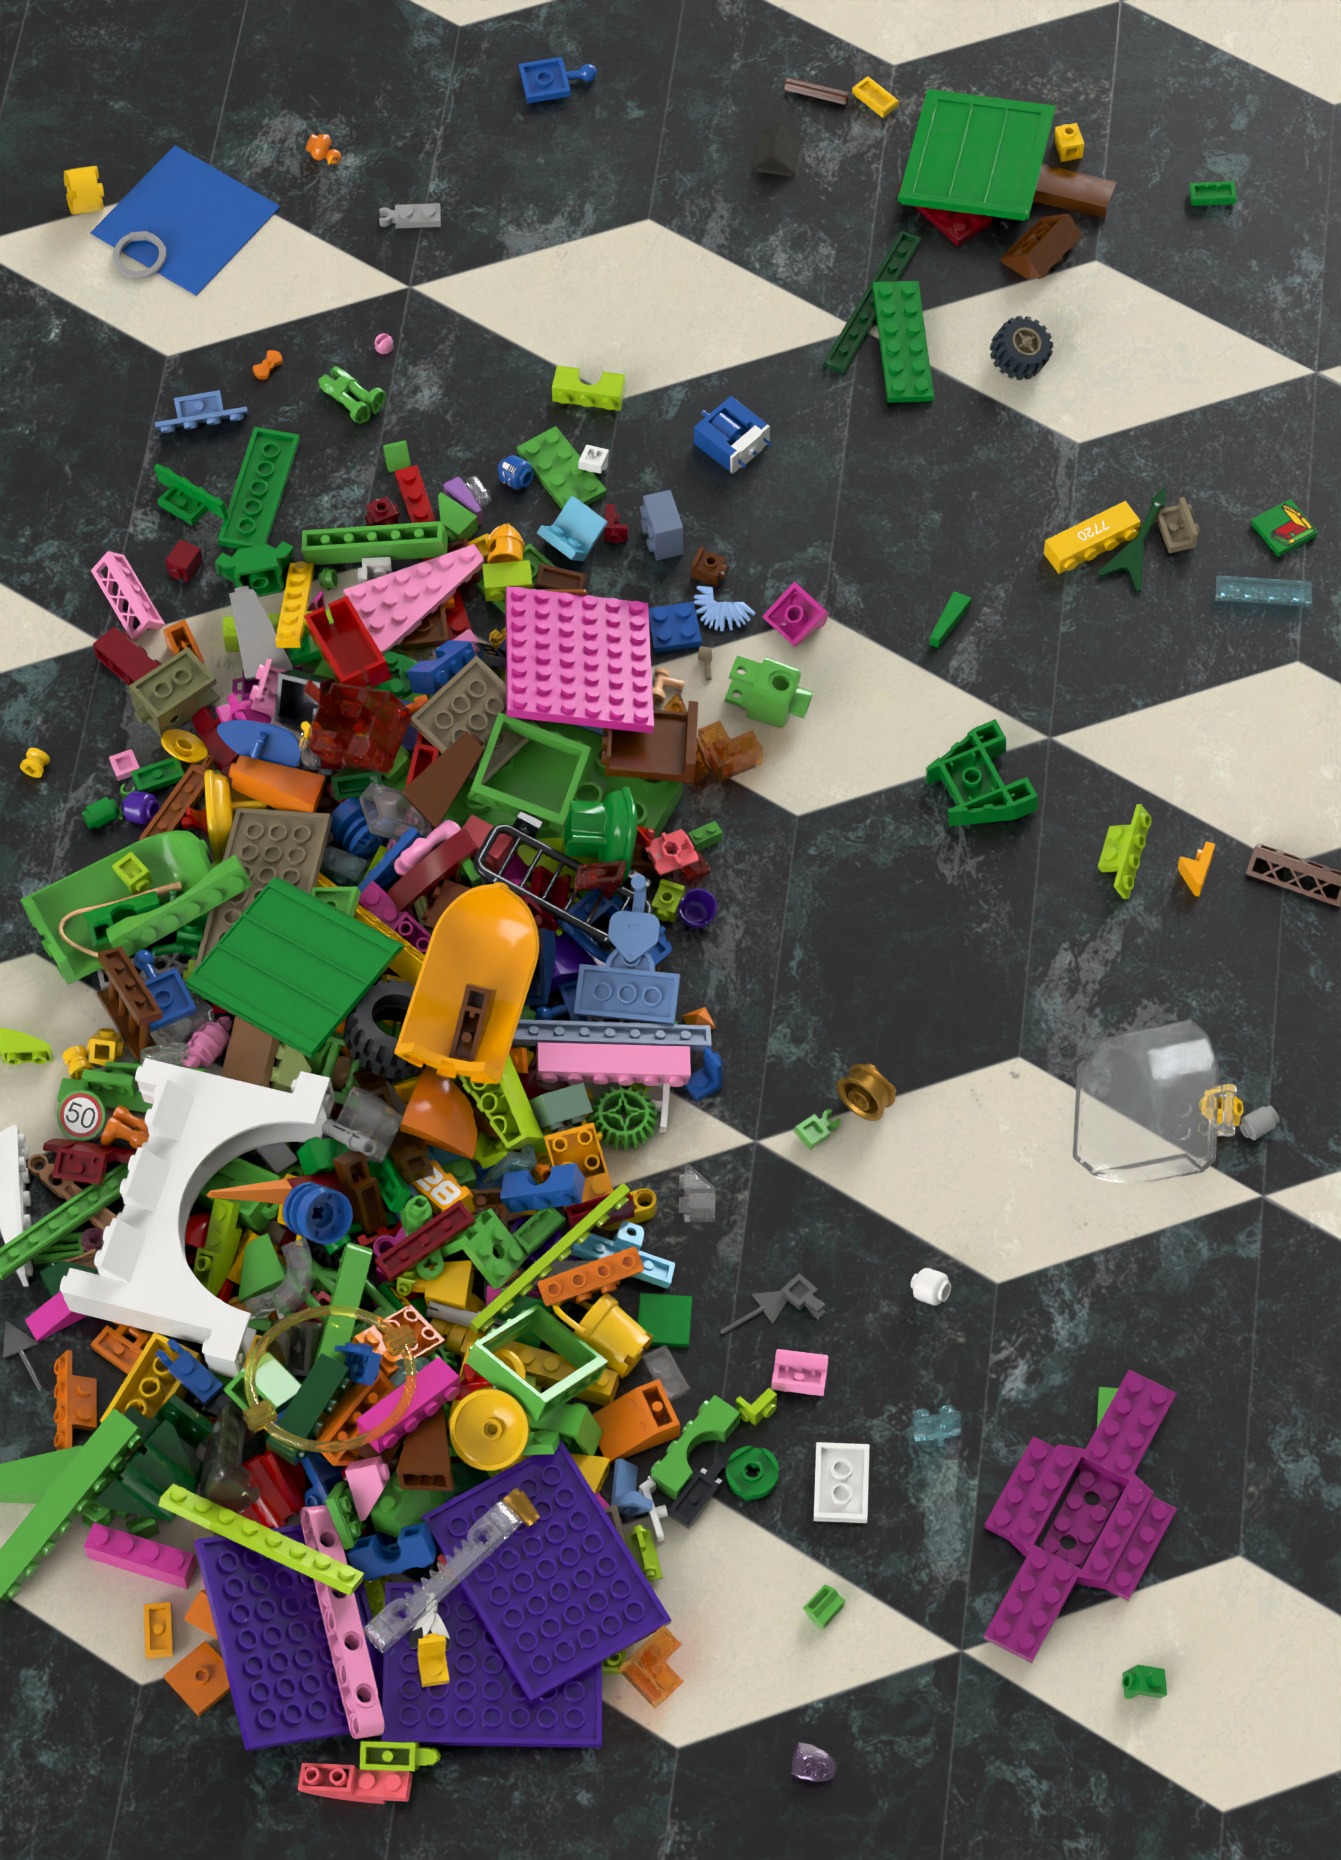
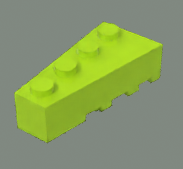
M508 1055L500 1083H474L470 1081L471 1077L457 1075L464 1083L462 1085L464 1089L474 1097L478 1103L477 1107L489 1118L490 1125L508 1149H526L544 1138L510 1055Z

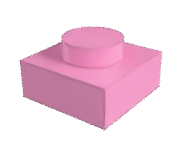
M132 749L109 757L118 781L131 777V771L140 768Z

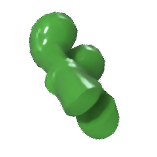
M337 366L330 370L335 381L328 375H324L318 380L319 387L325 393L334 397L339 403H342L350 411L352 420L359 424L368 421L371 412L373 414L378 413L386 400V392L381 388H374L368 392L359 385L358 380ZM351 392L360 401H355L351 396H349V393Z

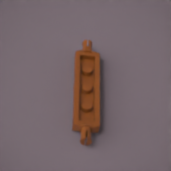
M207 755L201 765L192 764L141 834L139 841L156 834L178 830L182 824V818L187 817L186 809L189 807L193 808L205 792L204 774L216 762L213 756Z

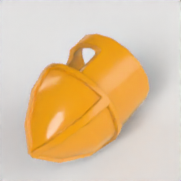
M503 524L490 534L487 541V550L489 551L487 564L523 561L525 549L523 539L510 524Z

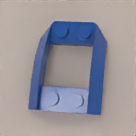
M598 884L570 908L568 912L586 921L604 886ZM607 891L590 924L603 913L611 919L612 915L620 910L624 902L617 895L614 897ZM627 906L625 911L632 912V909ZM561 919L557 920L583 949L606 964L607 958L611 953L599 949L596 942L585 932ZM663 926L659 931L658 943L647 951L650 953L655 966L672 951L670 941L667 943L664 934L666 929Z

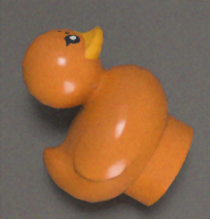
M311 134L305 151L310 152L311 156L317 161L326 158L328 165H336L341 161V154L338 150H328L332 145V140L328 134H319L318 136Z

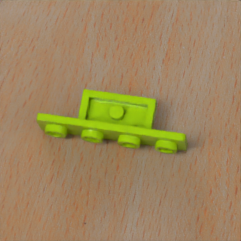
M1141 804L1136 805L1131 825L1109 826L1098 864L1101 872L1118 871L1114 888L1123 899H1129L1131 890L1134 887V878L1140 865L1142 850L1146 844L1147 832L1151 826V816Z

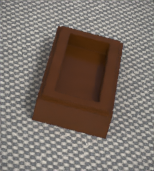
M540 563L534 588L583 589L586 574Z

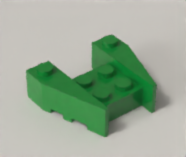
M996 719L973 728L962 741L956 742L951 746L950 751L941 758L938 757L926 767L927 785L942 779L956 805L948 809V824L950 827L1016 820L1038 810V796L1028 777L1005 786L991 761L992 758L1006 753V737Z

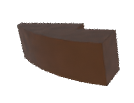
M349 1150L332 1159L342 1190L352 1206V1212L364 1234L369 1235L388 1225L376 1178L370 1175L365 1154L360 1151L354 1152Z

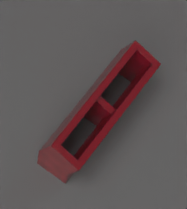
M630 1192L627 1196L629 1201L619 1211L614 1208L608 1214L610 1216L609 1220L601 1227L635 1217L633 1199ZM610 1194L566 1207L570 1229L572 1230ZM597 1225L591 1230L598 1229Z

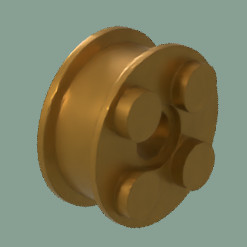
M869 1063L866 1065L854 1064L848 1071V1077L841 1078L837 1082L836 1088L842 1102L853 1113L869 1121L881 1119L884 1114V1108L892 1106L896 1099V1088L878 1072L874 1065Z

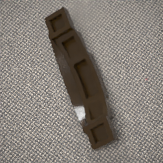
M369 1068L354 1072L353 1080L363 1097V1104L373 1121V1128L387 1154L393 1162L395 1161L400 1172H404L409 1183L434 1175L433 1166L427 1157L428 1149L425 1139L400 1131V1123L407 1107L387 1078L382 1076L381 1073H379V1076L373 1074Z

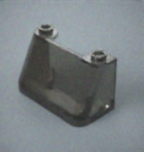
M234 1401L227 1402L219 1410L204 1454L199 1496L240 1514L260 1498V1488L257 1486L253 1488L249 1483L248 1478L251 1476V1472L241 1466L243 1447L255 1437L260 1439L267 1433V1428L259 1427Z

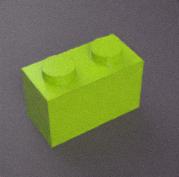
M530 560L482 564L486 601L499 602L505 600L507 586L533 589Z

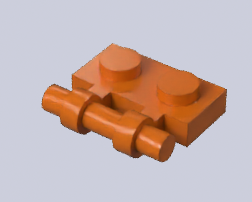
M113 1322L119 1327L113 1330L107 1325L90 1345L98 1354L126 1374H129L153 1334L148 1331H142L140 1328ZM130 1334L137 1340L132 1343L125 1336Z

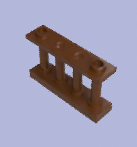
M122 946L98 952V961L109 977V989L98 991L97 997L137 1062L145 1060V1058L149 1059L161 1055L160 1049L150 1035V1023L162 1020V1010Z

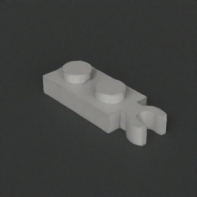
M440 203L395 205V210L386 207L379 209L380 217L386 216V218H379L380 226L387 227L392 223H395L396 228L441 227Z

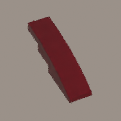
M466 828L458 831L423 858L387 892L400 912L407 911L420 896L428 895L441 880L449 879L478 849Z

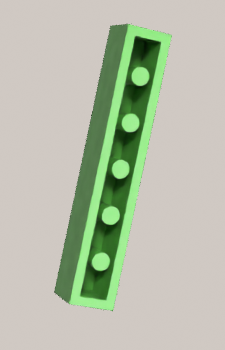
M443 521L303 530L301 551L306 563H314V565L362 562V558L391 557V560L430 558L447 554L448 535Z

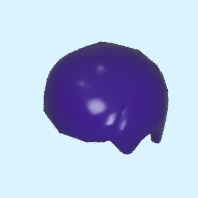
M704 889L688 891L678 905L679 919L684 925L693 929L706 927L712 922L717 913L716 899L710 892Z

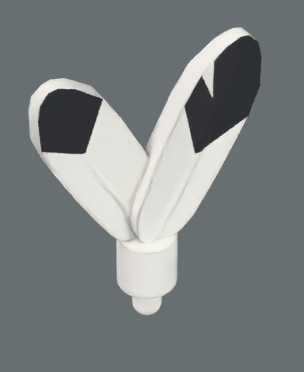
M434 1593L430 1594V1600H427L426 1612L417 1622L409 1636V1647L411 1649L418 1647V1640L427 1635L430 1629L432 1633H437L439 1636L445 1635L446 1651L450 1648L449 1634L437 1613L438 1601L435 1600Z

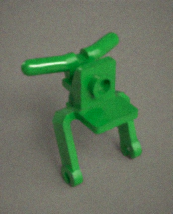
M170 890L168 903L175 900L176 890ZM210 911L175 930L177 931L176 943L155 946L151 950L152 955L162 956L180 953L198 956Z

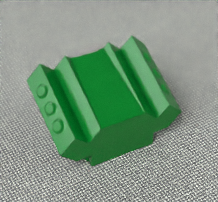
M282 541L276 549L268 544L238 549L232 557L222 553L215 561L216 573L234 582L236 588L249 586V590L254 589L258 597L282 593L284 588L282 573L294 559V547Z

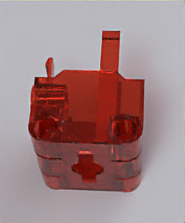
M308 680L304 693L308 694L319 704L311 724V737L307 745L312 753L328 764L389 773L393 768L396 755L411 722L410 709L390 691L332 682L328 694H325L311 680ZM355 733L367 734V737L356 736Z

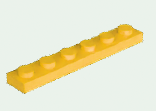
M303 561L290 563L275 639L276 648L301 647L305 625L304 615L307 614L314 576V563Z

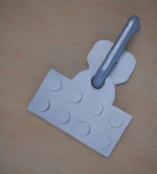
M635 875L631 880V885L635 888L632 912L618 911L612 915L609 923L608 937L617 949L609 955L605 967L584 964L579 966L574 1015L656 1024H675L681 976L675 973L655 972V963L647 951L658 943L660 923L655 915L644 913L647 891L646 879L642 875Z

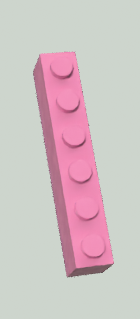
M538 1042L535 1051L536 1080H541L548 1084L556 1083L557 1081H568L570 1084L593 1082L596 1085L618 1082L624 1086L632 1085L633 1083H644L646 1086L669 1084L672 1087H680L687 1084L691 1076L690 1047Z

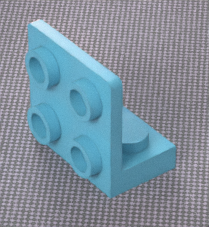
M571 496L551 527L541 525L537 534L571 560L584 561L608 522L579 499Z

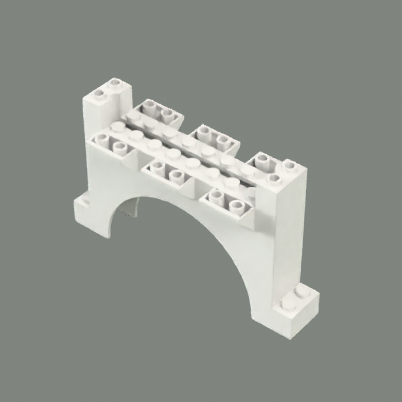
M145 1058L143 1065L139 1066L136 1071L135 1080L139 1085V1091L142 1092L144 1102L153 1104L152 1109H148L145 1115V1124H147L150 1135L147 1143L144 1142L141 1148H137L136 1154L131 1156L128 1164V1170H130L127 1179L124 1178L121 1182L120 1194L125 1204L123 1212H119L117 1217L112 1219L110 1226H106L104 1230V1244L102 1250L97 1251L94 1260L99 1275L70 1268L67 1276H63L61 1280L60 1291L63 1294L69 1311L203 1344L202 1353H204L210 1372L235 1378L243 1369L257 1331L247 1327L251 1313L239 1310L215 1297L198 1281L189 1268L185 1254V1234L188 1218L194 1202L203 1187L222 1167L236 1157L269 1144L305 1142L312 1137L322 1139L324 1133L321 1130L322 1125L329 1119L335 1101L331 1080L328 1077L300 1071L298 1079H294L292 1082L291 1093Z

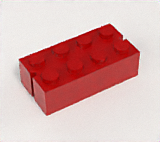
M348 596L328 604L333 620L332 624L329 623L324 607L304 615L310 636L347 699L367 691L366 686L368 685L373 688L391 679L385 658Z

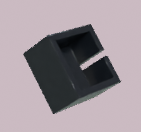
M295 669L279 673L274 721L301 727L303 722L307 721L311 725L312 721H315L320 725L321 729L331 727L333 705H330L329 701L334 699L336 679Z

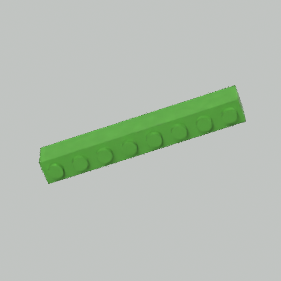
M113 1409L0 1549V1599L8 1602L10 1598L14 1599L20 1593L23 1582L27 1577L30 1578L39 1569L38 1564L43 1557L49 1556L54 1551L57 1545L56 1541L60 1536L67 1534L74 1524L72 1521L79 1513L82 1514L87 1510L91 1503L90 1499L96 1492H100L106 1486L107 1478L113 1470L117 1471L123 1465L124 1457L130 1449L134 1450L140 1444L144 1431L118 1410Z

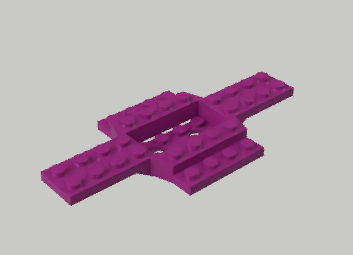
M1128 1370L1086 1449L1060 1444L1054 1447L1033 1436L984 1526L989 1531L1009 1540L1026 1557L984 1634L985 1640L1033 1663L1076 1584L1105 1589L1127 1601L1130 1600L1177 1511V1508L1153 1497L1154 1492L1135 1475L1146 1451L1176 1398V1392ZM1079 1467V1476L1040 1547H1037V1542ZM1091 1492L1096 1493L1100 1501L1097 1505H1088L1084 1500L1085 1495ZM1064 1537H1072L1076 1542V1546L1071 1550H1066L1061 1546L1060 1541Z

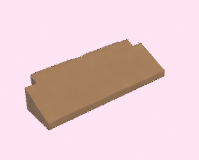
M235 1016L221 1077L268 1088L279 1040Z

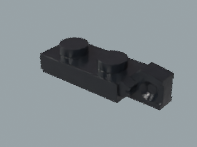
M716 1459L708 1470L702 1468L700 1471L698 1470L668 1509V1516L690 1529L723 1483L720 1477L725 1471V1464Z

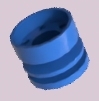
M365 796L348 798L331 814L332 823L329 834L336 842L342 844V848L355 861H363L377 853L380 845L384 846L391 836L392 825L384 819L382 814L376 812V808Z
M312 1182L299 1184L292 1189L286 1197L283 1207V1218L288 1229L294 1234L325 1245L336 1243L343 1238L350 1229L353 1219L352 1206L346 1196L341 1192Z

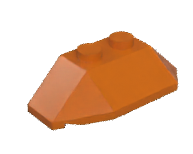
M380 1369L373 1386H353L340 1399L334 1413L328 1415L323 1421L324 1428L316 1439V1447L333 1466H349L350 1462L361 1460L358 1458V1453L366 1440L358 1432L357 1419L397 1389Z

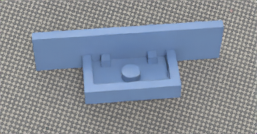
M220 390L174 398L178 418L155 422L156 431L161 430V433H169L175 431L176 427L184 426V429H192L198 427L199 423L207 422V425L219 424L222 419L230 418V421H239L244 419L245 415H248L247 407L223 410Z

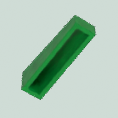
M953 592L930 636L931 646L939 648L971 607V597Z

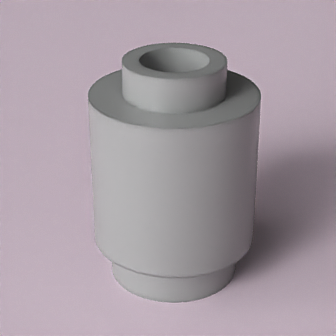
M1262 1106L1241 1118V1132L1246 1138L1250 1137L1252 1140H1256L1276 1128V1125L1280 1122L1279 1116L1272 1106Z

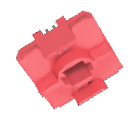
M682 829L667 835L665 832L661 833V837L651 840L650 847L645 848L649 860L652 861L653 867L659 875L699 861L693 844ZM671 851H676V854L674 855L668 853Z

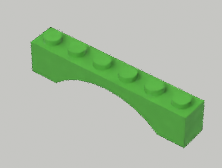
M233 855L214 866L202 880L175 900L152 911L126 917L105 929L109 942L113 948L122 946L127 956L130 957L251 887L252 884L249 876L237 856Z

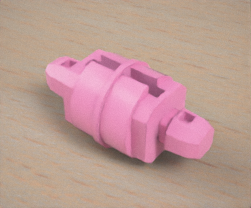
M222 1016L216 1022H206L193 1034V1037L184 1048L187 1057L183 1061L182 1067H209L222 1055L230 1040L228 1032L233 1025L230 1017Z

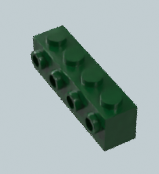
M323 1353L320 1354L266 1441L268 1452L294 1466L297 1465L300 1459L304 1460L310 1451L311 1446L309 1444L313 1437L317 1438L324 1428L323 1421L326 1416L334 1413L338 1405L337 1399L341 1392L345 1393L351 1385L352 1378H350L349 1367Z

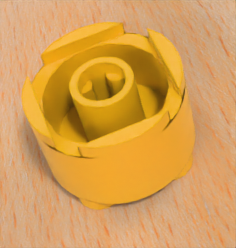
M97 166L64 171L65 187L67 186L68 194H66L71 214L78 215L104 210L101 198L104 197L102 183H97V179H99Z

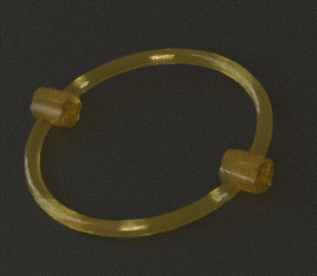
M318 1306L294 1313L271 1327L261 1337L251 1352L244 1379L245 1394L250 1408L243 1411V1417L251 1431L257 1432L264 1428L278 1440L307 1451L339 1452L366 1445L393 1428L411 1403L416 1387L417 1372L414 1356L410 1348L417 1345V1339L409 1325L404 1324L395 1328L382 1317L351 1306ZM323 1316L352 1317L376 1326L386 1333L382 1336V1341L388 1353L394 1357L401 1354L406 1370L404 1391L393 1412L370 1431L340 1441H313L295 1436L283 1430L274 1423L278 1421V1415L274 1406L267 1399L259 1402L255 1387L257 1366L269 1344L293 1325Z

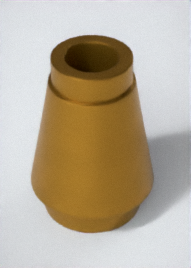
M518 1487L501 1501L505 1506L504 1509L526 1524L528 1528L541 1517L524 1490L520 1491Z

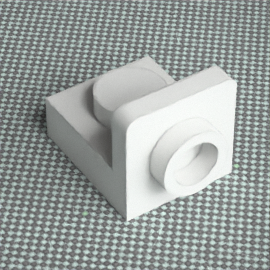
M586 445L579 459L578 469L601 474L602 470H606L608 467L609 450Z
M391 557L362 558V568H358V582L364 583L369 581V579H375L392 573Z

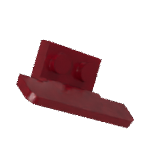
M202 707L192 717V722L210 756L216 759V767L222 775L229 779L232 785L229 771L232 763H237L239 754L233 751L218 734L217 727L221 723L220 718L215 719L209 707Z
M59 1138L50 1139L43 1145L44 1151L57 1152L52 1173L53 1178L103 1186L108 1162L129 1163L131 1156L135 1155L137 1151Z

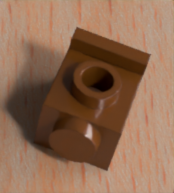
M701 546L691 564V578L717 587L721 579L726 578L729 571L727 558L705 551V548Z

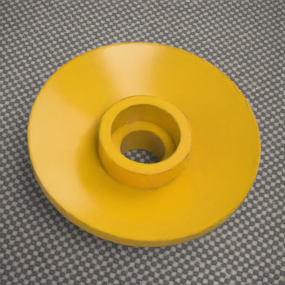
M170 729L162 735L161 742L163 747L178 760L198 763L207 757L208 750L203 741L190 732Z

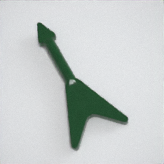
M1163 488L1151 499L1152 506L1136 539L1132 540L1099 571V577H1104L1120 570H1127L1136 591L1141 592L1144 542L1160 509L1165 508L1166 488Z

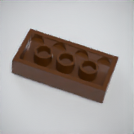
M1042 164L1033 201L1106 219L1117 182Z

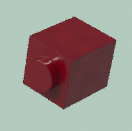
M181 539L166 558L168 573L177 580L182 579L186 582L190 581L203 562L201 548Z

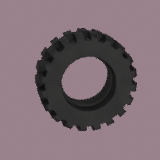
M389 979L386 983H383V980L375 982L373 987L368 990L347 1016L344 1037L347 1049L351 1050L350 1055L355 1061H360V1066L364 1069H371L372 1073L378 1076L381 1073L386 1075V1078H394V1076L406 1078L409 1077L410 1073L413 1076L421 1073L422 1069L428 1066L423 1064L420 1068L394 1054L399 1038L385 1034L375 1025V1022L381 1020H393L404 1023L415 989L414 986L410 985V982L402 981L400 983L396 982V979Z

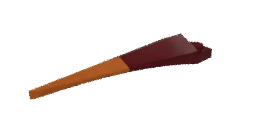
M336 1171L212 1190L206 1196L284 1205L285 1199L291 1190L299 1184L307 1182L320 1184L329 1189L336 1190L344 1196L345 1194ZM382 1198L385 1212L393 1213Z

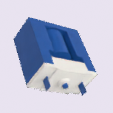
M732 396L710 414L703 410L701 414L705 418L694 427V444L732 474L740 467L746 469V464L761 452L762 448L767 444L771 447L770 426Z

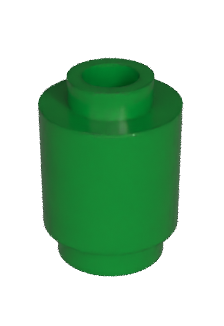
M105 796L85 807L86 810L81 812V815L91 830L95 827L98 829L118 818L117 812L120 810L113 798L109 800Z

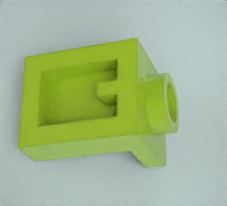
M132 852L112 865L113 871L128 886L132 895L146 891L153 882L149 870Z

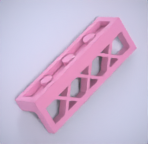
M108 551L93 567L91 572L131 640L137 641L148 628L160 630L165 623L126 557L122 554ZM107 565L108 576L104 578L101 571ZM114 582H117L119 586L117 596L113 594ZM124 599L129 603L128 613L123 611ZM134 617H137L141 623L136 630L133 628Z

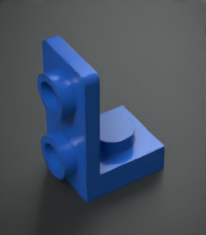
M709 1047L704 1049V1067L691 1074L688 1083L684 1084L696 1103L722 1088L723 1061L717 1052L713 1053Z

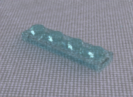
M1216 575L1215 600L1311 607L1312 581Z

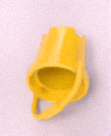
M605 1293L593 1306L586 1301L582 1303H577V1300L572 1301L588 1310L579 1324L567 1316L559 1307L567 1301H571L570 1299L552 1305L554 1312L565 1323L575 1329L573 1333L608 1361L606 1368L618 1372V1376L622 1379L640 1361L644 1351L643 1347L648 1349L654 1337L618 1306V1301L609 1293Z

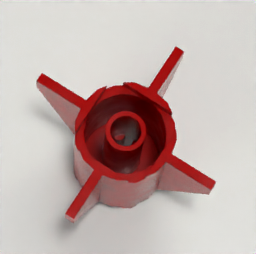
M268 1449L264 1450V1455H255L246 1462L234 1466L235 1470H233V1473H230L229 1476L208 1490L212 1497L241 1516L271 1529L282 1527L289 1522V1517L294 1514H301L302 1508L306 1507L304 1499L306 1483L304 1467L300 1460L294 1466L268 1452Z

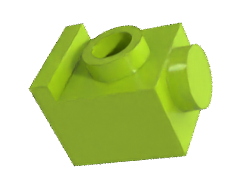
M661 879L660 886L652 902L653 915L661 921L668 920L675 923L678 916V905L685 896V886Z

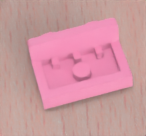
M267 658L264 665H259L255 677L259 679L258 686L253 685L249 699L253 700L251 709L274 716L278 674L286 671L270 666L272 659Z
M777 1349L771 1389L824 1396L828 1356Z

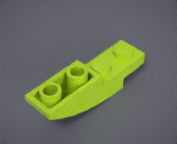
M0 1027V1055L3 1064L19 1065L30 1062L44 1064L54 1061L51 1045L32 1035Z
M214 1198L205 1248L197 1249L193 1274L198 1281L215 1297L231 1269L242 1229L236 1227L241 1203L223 1198Z

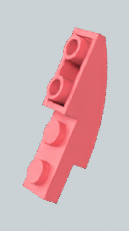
M302 1763L298 1790L323 1797L366 1803L386 1804V1801L409 1802L413 1775L410 1771L360 1770L354 1765Z

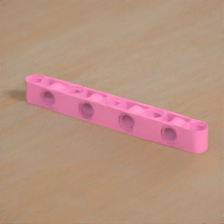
M327 1505L302 1508L300 1520L306 1546L347 1565L343 1545ZM320 1540L324 1541L327 1547L323 1546ZM314 1579L350 1733L354 1739L380 1736L384 1733V1718L355 1594L353 1592L349 1596ZM332 1591L336 1592L339 1598L335 1597ZM344 1642L348 1643L352 1650L348 1649ZM357 1694L363 1698L364 1702L358 1699Z

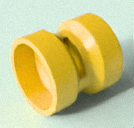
M83 1045L70 1047L62 1054L65 1065L69 1066L68 1072L71 1079L82 1080L84 1069H94L92 1063H89L87 1059L88 1053Z

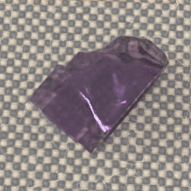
M798 1742L793 1754L791 1773L809 1781H828L836 1776L837 1765L834 1758L825 1750L818 1749L812 1744Z

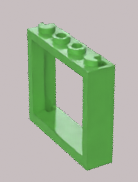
M498 713L467 799L515 817L522 810L542 821L541 827L560 833L568 814L570 800H573L591 747L586 746L581 740L565 738L557 731L541 729L536 723L523 722L514 717H506V713ZM501 728L579 757L559 814L481 784Z
M538 1304L527 1311L525 1309L522 1310L514 1319L509 1318L498 1329L493 1328L482 1339L477 1338L474 1345L469 1347L470 1354L466 1360L469 1366L498 1390L513 1396L522 1405L525 1412L536 1421L599 1381L608 1363L605 1358ZM529 1330L578 1369L543 1393H539L493 1355V1353Z

